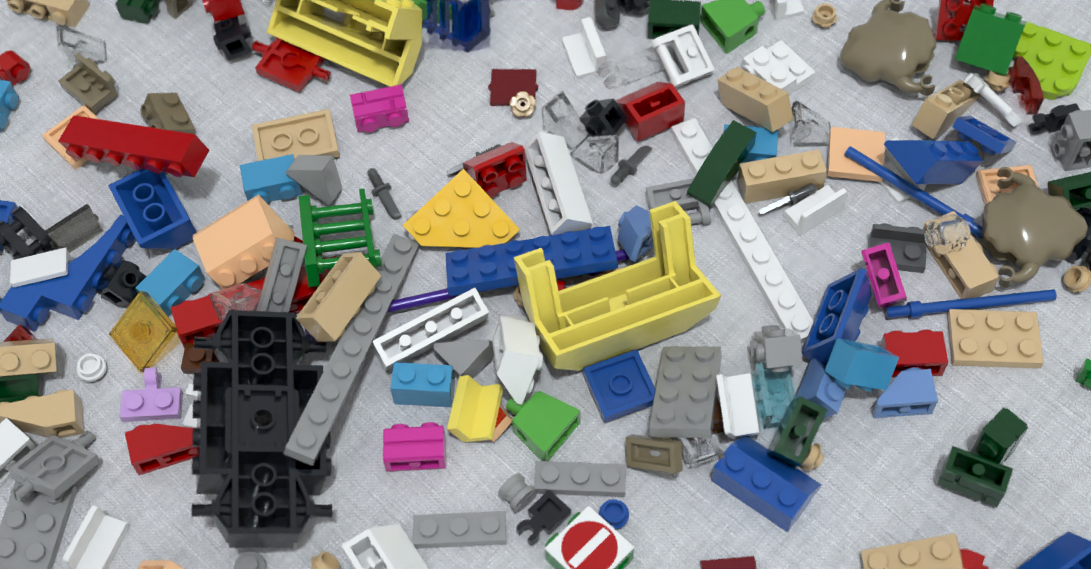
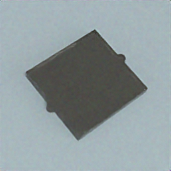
M88 204L45 230L51 240L50 245L52 248H56V250L67 248L68 252L71 253L103 232L98 223L99 217L93 214Z

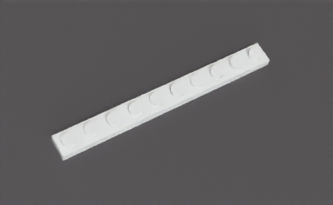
M696 118L672 126L671 134L696 176L712 150V146ZM731 180L712 206L781 328H789L800 334L801 344L805 343L814 321Z

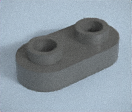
M595 0V19L600 26L611 29L620 22V5L618 0Z

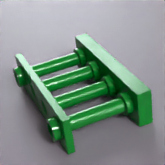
M364 188L359 189L361 203L317 208L316 205L311 206L310 195L298 196L303 244L307 245L304 258L308 287L320 286L319 274H324L325 270H331L340 258L322 259V253L367 247L368 254H363L364 257L375 269L382 266L380 250H374L369 215H373L372 199H366ZM353 214H362L363 218L327 224L318 223V219ZM365 231V236L329 241H320L319 239L321 235Z

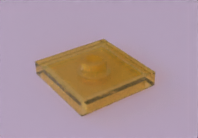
M140 291L109 335L138 371L144 372L145 368L152 366L179 329L147 292Z

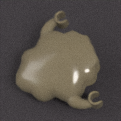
M880 1L874 6L867 23L851 29L847 42L840 51V61L846 69L858 74L867 82L883 80L896 85L903 92L921 93L925 96L932 95L935 85L927 86L932 81L931 75L922 76L920 83L912 81L915 74L923 73L928 69L930 62L935 56L936 41L927 18L920 17L911 11L898 13L903 10L904 1Z
M1001 167L998 170L997 176L1006 177L1007 179H999L997 182L998 187L1002 189L1008 188L1012 182L1016 183L1018 187L1011 193H998L991 202L985 204L984 214L982 215L983 248L988 250L997 260H1009L1014 266L1021 269L1018 272H1015L1010 266H1002L999 269V275L1009 276L1007 279L1001 278L998 282L1001 287L1007 288L1013 283H1023L1032 279L1038 273L1039 268L1048 260H1064L1070 256L1074 247L1086 237L1088 226L1084 217L1072 207L1070 201L1064 196L1048 195L1037 187L1035 181L1029 176L1013 172L1008 167Z

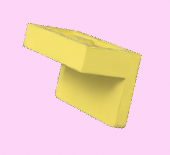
M469 375L459 376L447 430L462 442L491 440L494 435L504 388L500 384L481 386Z

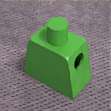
M715 0L701 6L700 22L724 53L727 54L757 33L759 17L765 14V8L761 1H756L749 5L745 0Z
M537 391L528 402L524 400L523 404H517L513 397H511L506 405V409L516 415L512 420L514 434L541 461H549L580 425V410L541 391Z

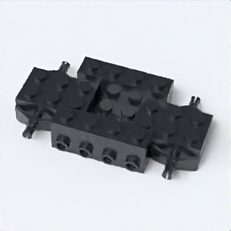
M229 310L216 333H213L212 337L194 336V349H212V351H215V355L220 362H201L199 373H194L193 391H197V400H193L192 417L197 419V428H193L192 447H197V456L192 457V475H196V494L218 495L215 500L211 501V504L192 503L191 517L214 518V522L225 542L229 543V548H292L293 544L297 543L309 519H313V517L332 518V504L314 505V500H310L309 495H320L326 477L331 476V458H326V449L330 448L331 442L330 431L313 466L284 455L285 447L323 374V365H300L305 354H326L327 349L326 342L309 341V337H306L301 323L296 319L297 315L295 313ZM264 415L271 420V423L267 426H260L255 422L254 418Z

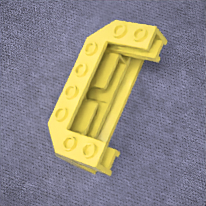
M276 0L266 33L391 87L401 85L413 72L422 45V9L415 5L412 0ZM325 8L336 12H345L343 22L323 15Z
M676 201L649 210L655 257L558 291L554 266L550 260L545 261L542 248L514 257L523 305L530 322L535 325L536 335L540 337L539 344L554 369L580 371L584 367L685 332L717 308L721 294L696 266L691 219Z

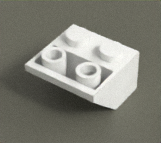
M500 316L492 338L496 373L515 402L523 404L526 394H530L532 391L535 370H540L543 354L539 352L540 337L536 335L534 323Z
M399 523L369 528L341 545L353 569H429Z

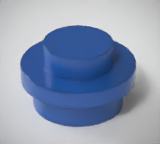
M612 499L601 505L599 516L615 530H618L627 524L629 509L622 501Z

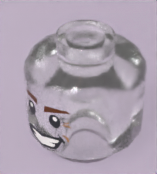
M956 214L934 218L928 224L927 231L925 232V241L929 247H932L939 254L958 251L967 245L971 236L970 227L965 219Z

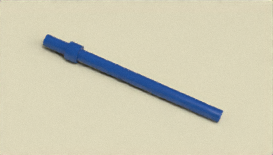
M848 147L844 154L846 157L941 215L955 211L958 217L967 224L968 231L982 239V226L975 223L973 217L966 213L962 215L855 148Z
M1051 289L928 303L911 301L907 302L906 305L885 307L886 318L908 316L909 319L922 318L924 314L949 312V309L971 310L1055 301L1057 295L1056 291Z

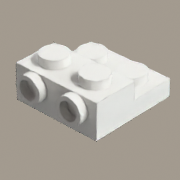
M782 40L768 49L764 46L758 48L744 57L742 61L743 70L788 92L789 95L813 80L816 73Z

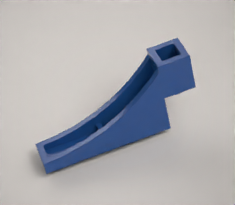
M120 214L109 230L94 245L68 263L67 275L19 287L11 286L0 302V312L6 321L35 332L39 325L46 320L50 309L80 320L83 313L89 310L92 300L97 294L95 291L103 280L101 274L110 263L120 262L126 248L135 240L125 217Z

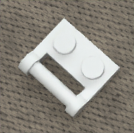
M693 24L657 37L650 42L653 50H657L671 79L669 83H672L675 88L710 75L715 71ZM670 43L685 73L682 75L679 74L666 47Z

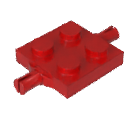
M277 38L270 45H265L257 40L252 44L253 51L263 54L262 59L255 67L256 73L293 90L301 92L307 82L314 76L326 82L331 77V71L319 67L325 58L280 38Z

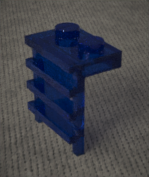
M427 0V20L424 19L422 21V26L427 28L428 34L435 32L439 34V39L443 41L446 38L450 39L453 46L460 44L464 46V51L470 52L490 35L489 0H470L466 4L458 0H439V26H437V0ZM449 4L452 5V32H450Z

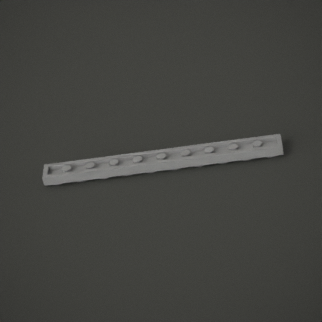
M393 234L381 257L382 266L376 267V270L381 275L375 284L376 288L365 298L360 306L359 313L351 318L345 328L344 334L341 336L285 447L284 455L313 466L372 345V341H374L418 250L419 243Z

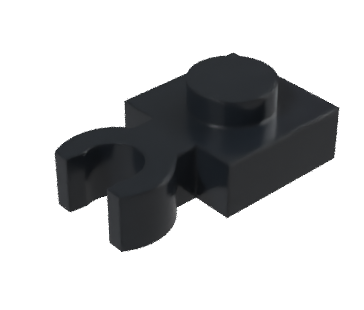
M1077 103L1066 106L1059 105L1051 109L1049 114L1039 113L1033 115L1034 123L1029 124V128L1034 135L1040 134L1045 130L1048 133L1061 131V126L1064 124L1068 113L1080 110Z
M548 490L528 509V515L531 519L523 520L517 525V534L520 535L527 529L532 530L533 534L528 538V544L532 546L538 542L540 532L543 529L550 535L571 515V509L552 491Z

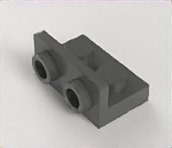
M887 223L873 224L868 248L890 243L898 270L924 273L930 231L918 227L892 226Z

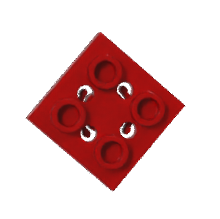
M939 0L935 39L961 41L965 30H960V27L964 29V25L968 24L974 6L980 7L981 4L993 6L994 0Z

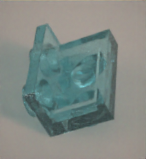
M756 363L754 374L752 375L754 389L758 400H756L759 418H762L764 429L779 427L791 401L796 398L790 367H788V371L771 372V369H763L762 363Z

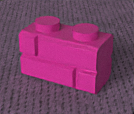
M402 85L350 95L358 132H373L380 127H398L405 122H409Z
M890 243L862 250L861 253L879 309L906 302L907 297Z
M434 422L423 423L421 427L394 424L391 428L383 429V463L386 471L446 468V435L444 425L439 426Z

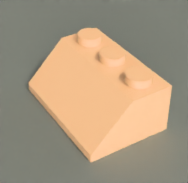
M258 194L193 234L192 238L206 273L225 291L269 266L276 237L294 241L295 233Z

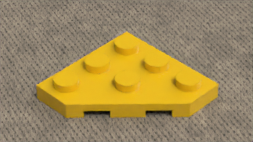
M464 169L402 225L421 246L478 248L484 245L507 243L520 231L517 225Z

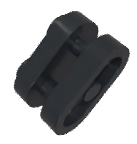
M20 206L10 213L14 222L8 225L3 220L0 221V246L3 248L8 246L14 252L12 255L14 260L36 255L40 250L49 252L57 248V244L49 234ZM23 230L34 242L28 246L17 235L19 231Z

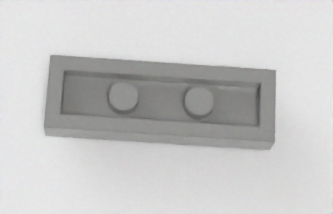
M276 237L256 311L289 312L307 245Z
M536 461L534 488L537 490V494H545L550 490L556 495L625 497L626 464Z
M505 511L413 515V545L416 549L507 544Z

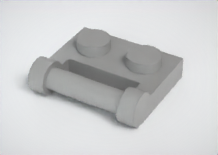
M693 179L646 187V197L650 210L676 201L683 210L698 208L699 212L687 214L691 219V224L701 222L704 225L711 223L708 206L687 195V190Z

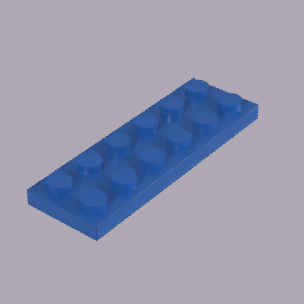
M594 227L587 230L568 231L563 234L539 236L533 239L514 240L508 243L484 245L478 248L446 253V272L449 296L461 295L473 288H476L479 292L519 285L514 257L539 248L543 250L545 261L550 260L553 264L556 279L618 269L611 227Z

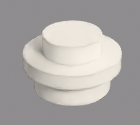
M85 354L78 360L77 374L84 381H96L105 374L106 362L99 355Z

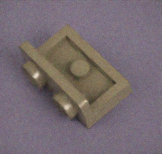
M78 53L74 56L78 65L58 81L64 90L85 105L91 112L95 113L118 95L114 87L115 80L107 71L102 72L99 70L91 58L86 59Z
M177 93L147 94L145 102L141 106V117L146 121L148 127L194 134L195 127Z

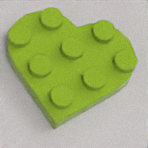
M1027 22L1013 57L1016 59L1015 64L1025 70L1024 80L1027 79V82L1031 85V91L1041 98L1055 100L1057 96L1071 95L1076 89L1090 58L1091 44Z

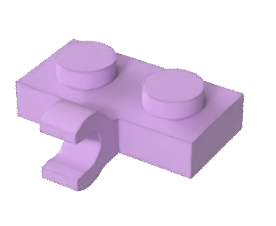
M157 367L145 368V389L122 391L120 419L122 422L181 419L183 391L180 387L160 388L161 374H157Z

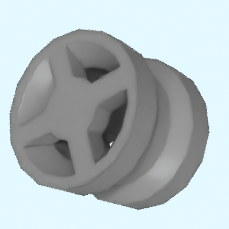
M520 473L514 474L507 479L498 492V495L503 500L510 502V507L514 512L523 510L537 494V490L531 485L528 486L525 483V478Z

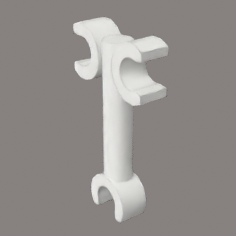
M971 72L963 80L977 94L980 93L1013 127H1017L1024 120L1019 113L990 89V85L984 82L977 73L973 74Z

